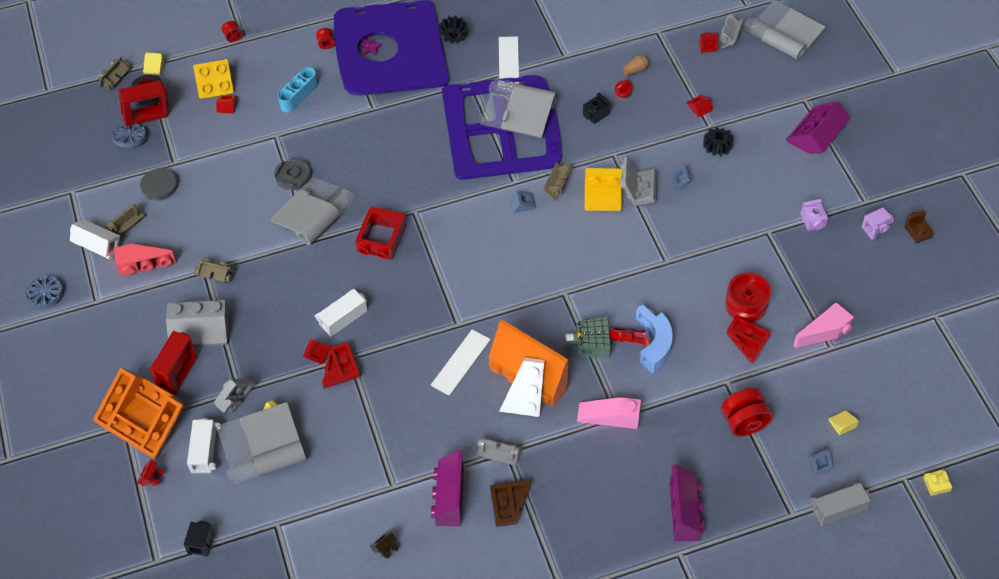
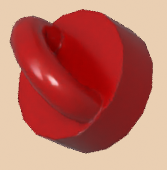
M627 79L618 82L615 85V94L621 98L629 97L632 94L631 81Z

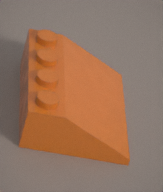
M501 320L489 354L490 369L496 374L503 375L510 383H513L525 357L545 360L541 402L554 407L567 391L568 359L506 321Z

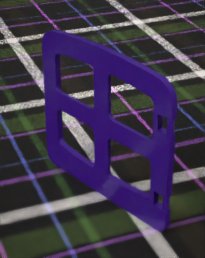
M527 75L518 78L511 77L477 81L460 85L452 84L442 88L453 167L457 179L466 180L554 168L556 162L560 164L562 159L561 142L554 108L550 110L544 130L546 154L543 156L518 159L513 132L501 130L503 115L507 109L505 92L513 90V82L523 81L522 85L549 90L545 79L537 75ZM463 88H470L469 91H460ZM491 94L496 119L492 122L466 124L463 109L464 98L473 95ZM498 134L504 160L480 164L475 163L471 154L468 137Z

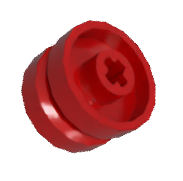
M741 273L730 280L725 300L726 310L733 318L737 315L751 323L760 320L766 314L771 296L770 285L766 279L758 274Z
M747 388L738 391L722 403L721 411L728 421V426L734 436L742 437L754 434L764 429L773 420L774 415L768 404H765L766 399L760 389Z

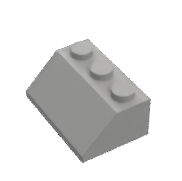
M226 300L167 303L166 325L168 338L172 331L187 333L191 337L194 347L228 345L229 309Z

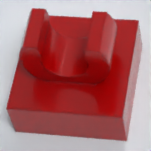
M716 32L702 33L700 35V52L718 51V34Z
M311 338L303 357L322 365L330 346Z
M149 460L144 465L137 484L145 486L150 483L153 486H157L160 481L154 478V475L161 477L164 472L161 469H156L157 462Z

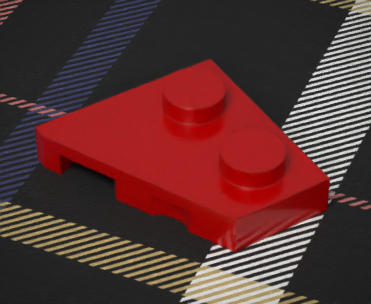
M737 315L726 333L752 364H754L771 336V332Z
M610 326L609 338L616 342L627 341L649 345V330Z
M348 342L329 348L324 380H322L324 389L360 377Z

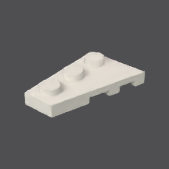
M524 358L499 412L539 417L545 360Z

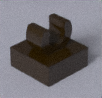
M391 532L384 533L370 545L375 553H381L382 557L386 559L390 557L386 551L388 547H391L393 551L398 550L397 545L392 543L396 538Z

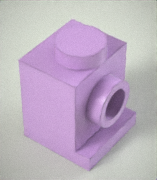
M821 199L803 202L800 214L808 231L820 230L826 227L828 217L821 204Z
M883 207L865 215L861 227L874 240L877 234L885 233L894 220L892 215Z

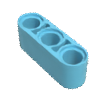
M306 67L302 69L279 91L278 100L283 112L293 111L317 87L316 72L313 68Z

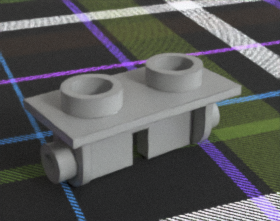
M733 14L726 17L725 26L719 36L720 41L723 43L722 49L736 43L744 20L743 18L737 20Z
M482 437L478 442L479 449L476 456L516 466L521 447Z

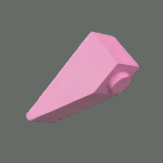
M836 302L796 335L793 346L799 348L837 339L842 334L846 335L853 327L851 324L854 317Z
M619 397L580 402L577 422L638 429L641 400Z

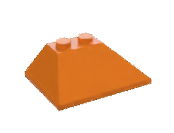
M120 367L93 421L148 456L156 459L184 404L179 397L151 380Z

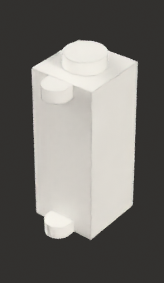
M85 219L73 223L71 226V242L102 255L109 260L113 258V248L118 247L120 235Z
M352 289L320 313H317L315 318L327 334L332 337L367 312V299L362 293L359 294L355 289Z
M207 418L193 420L187 465L191 473H211L212 470L216 469V464L213 463L216 431L221 429L220 423H214L213 420Z

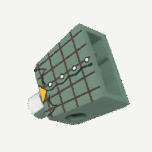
M608 317L577 322L576 333L565 334V344L577 345L579 356L610 358Z

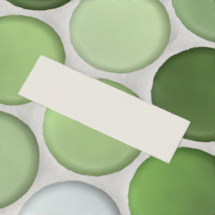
M518 36L499 37V79L518 78Z
M471 330L432 382L431 386L450 395L488 344L490 338Z

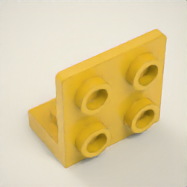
M228 59L193 65L200 99L234 93Z
M585 168V211H621V169Z

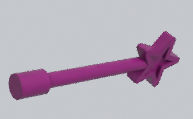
M366 38L363 39L362 48L365 49L364 55L370 52L377 55L376 49L380 48L381 44L374 43L372 38L370 41Z

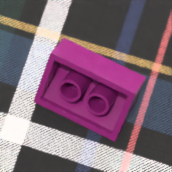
M840 101L813 106L786 140L788 143L809 154L823 153L830 142L837 137L838 132L846 126L845 124L850 117Z
M456 451L439 459L438 468H434V480H437V486H433L432 499H436L435 505L431 506V518H435L436 526L461 527L464 478L462 451Z
M672 465L669 488L674 541H700L701 533L705 531L704 520H700V514L703 513L702 501H698V494H701V484L697 482L695 473L678 465Z

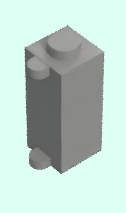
M854 482L848 488L820 498L812 497L810 500L813 505V512L820 525L824 526L867 510L871 497L868 490L864 489L861 483Z

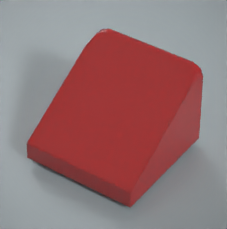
M220 95L216 100L217 113L233 114L238 96Z
M702 95L687 102V105L698 117L713 110L711 99Z

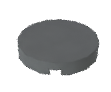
M291 158L288 159L289 161H282L276 167L274 172L276 182L286 190L300 189L310 181V167L301 159Z
M157 168L150 170L143 176L140 187L143 195L148 199L163 200L174 194L178 183L175 174L170 170Z

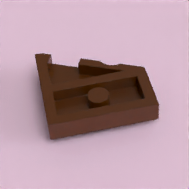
M530 480L490 485L496 527L517 524L530 489Z

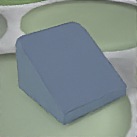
M515 191L510 197L513 212L535 209L531 193Z

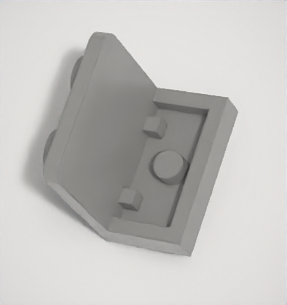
M624 157L621 164L623 175L620 178V184L622 189H625L628 199H631L634 206L655 203L657 180L655 169L637 172L629 157Z

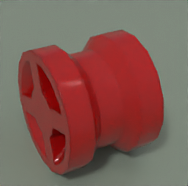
M227 21L221 27V31L228 42H236L242 36V32L235 21Z
M321 28L316 32L318 46L321 49H330L334 46L335 40L331 29Z

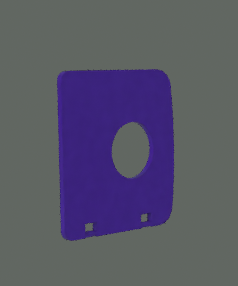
M422 0L411 3L401 2L357 8L348 7L342 8L334 14L337 61L344 89L349 94L369 95L438 88L448 85L449 77L433 2ZM416 6L415 9H407V8H406V7ZM365 11L362 14H355V12ZM384 35L396 42L398 51L389 60L373 62L359 54L358 45L366 37Z

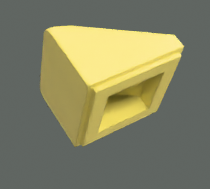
M145 54L144 74H161L164 65L162 54Z
M846 410L828 419L839 436L857 428L859 422L857 418Z

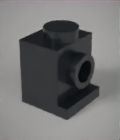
M600 92L597 93L595 98L583 104V115L593 124L610 115L611 102Z

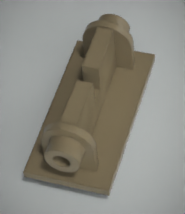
M122 55L110 63V68L107 71L103 70L99 75V87L104 84L103 86L107 90L112 89L120 80L115 75L117 74L122 78L129 71L130 65L127 62H122Z
M556 162L543 188L554 201L561 194L562 187L572 171L569 164L560 166Z
M136 203L129 204L122 211L121 215L118 214L111 221L107 222L108 224L105 229L121 236L145 215L138 210L139 207Z
M202 258V261L195 259V262L199 265L195 267L194 274H197L198 277L211 279V275L214 273L213 280L227 283L232 280L230 273H236L235 270L230 268L231 265L220 262L217 265L213 264V261L210 259Z

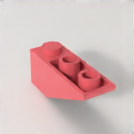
M137 244L113 248L120 276L176 264L172 250Z

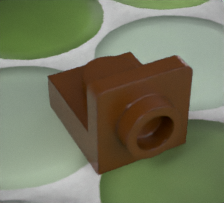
M924 210L918 213H911L905 224V229L916 244L933 238L934 232L924 220L926 215Z

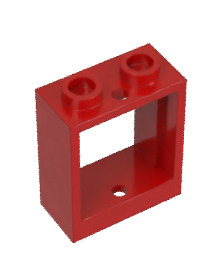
M161 81L118 89L120 110L125 126L167 117L169 104L166 98L168 97L167 88L162 86ZM159 97V104L131 110L130 103Z
M370 206L355 240L357 252L363 255H373L381 259L393 260L406 228L405 214ZM371 224L394 228L388 244L366 240Z
M172 331L150 367L155 383L174 395L177 394L198 358L192 339L187 333Z

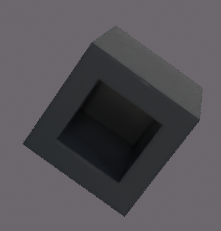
M205 521L190 522L183 544L188 554L208 557L215 535L212 525Z

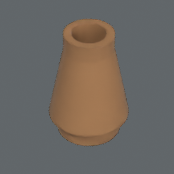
M643 54L636 55L628 64L622 67V71L627 77L646 70L649 64Z

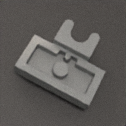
M251 378L229 379L223 385V390L214 401V404L224 413L228 410L234 412L242 402L240 398H245L256 382Z

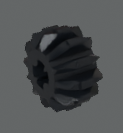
M456 15L454 17L448 16V19L443 18L439 25V35L444 39V42L449 41L451 44L455 41L458 44L459 40L464 41L465 36H467V23L462 17L457 18Z
M716 126L714 130L710 128L708 133H705L703 146L706 148L707 153L712 152L713 156L718 154L721 157L722 154L727 155L732 150L734 138L730 130L725 131L724 127L718 129Z

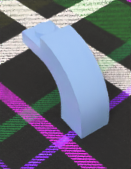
M642 304L637 308L636 320L649 330L654 340L641 351L640 362L654 374L663 367L669 358L673 337L672 328L662 312L655 316L651 309H647Z

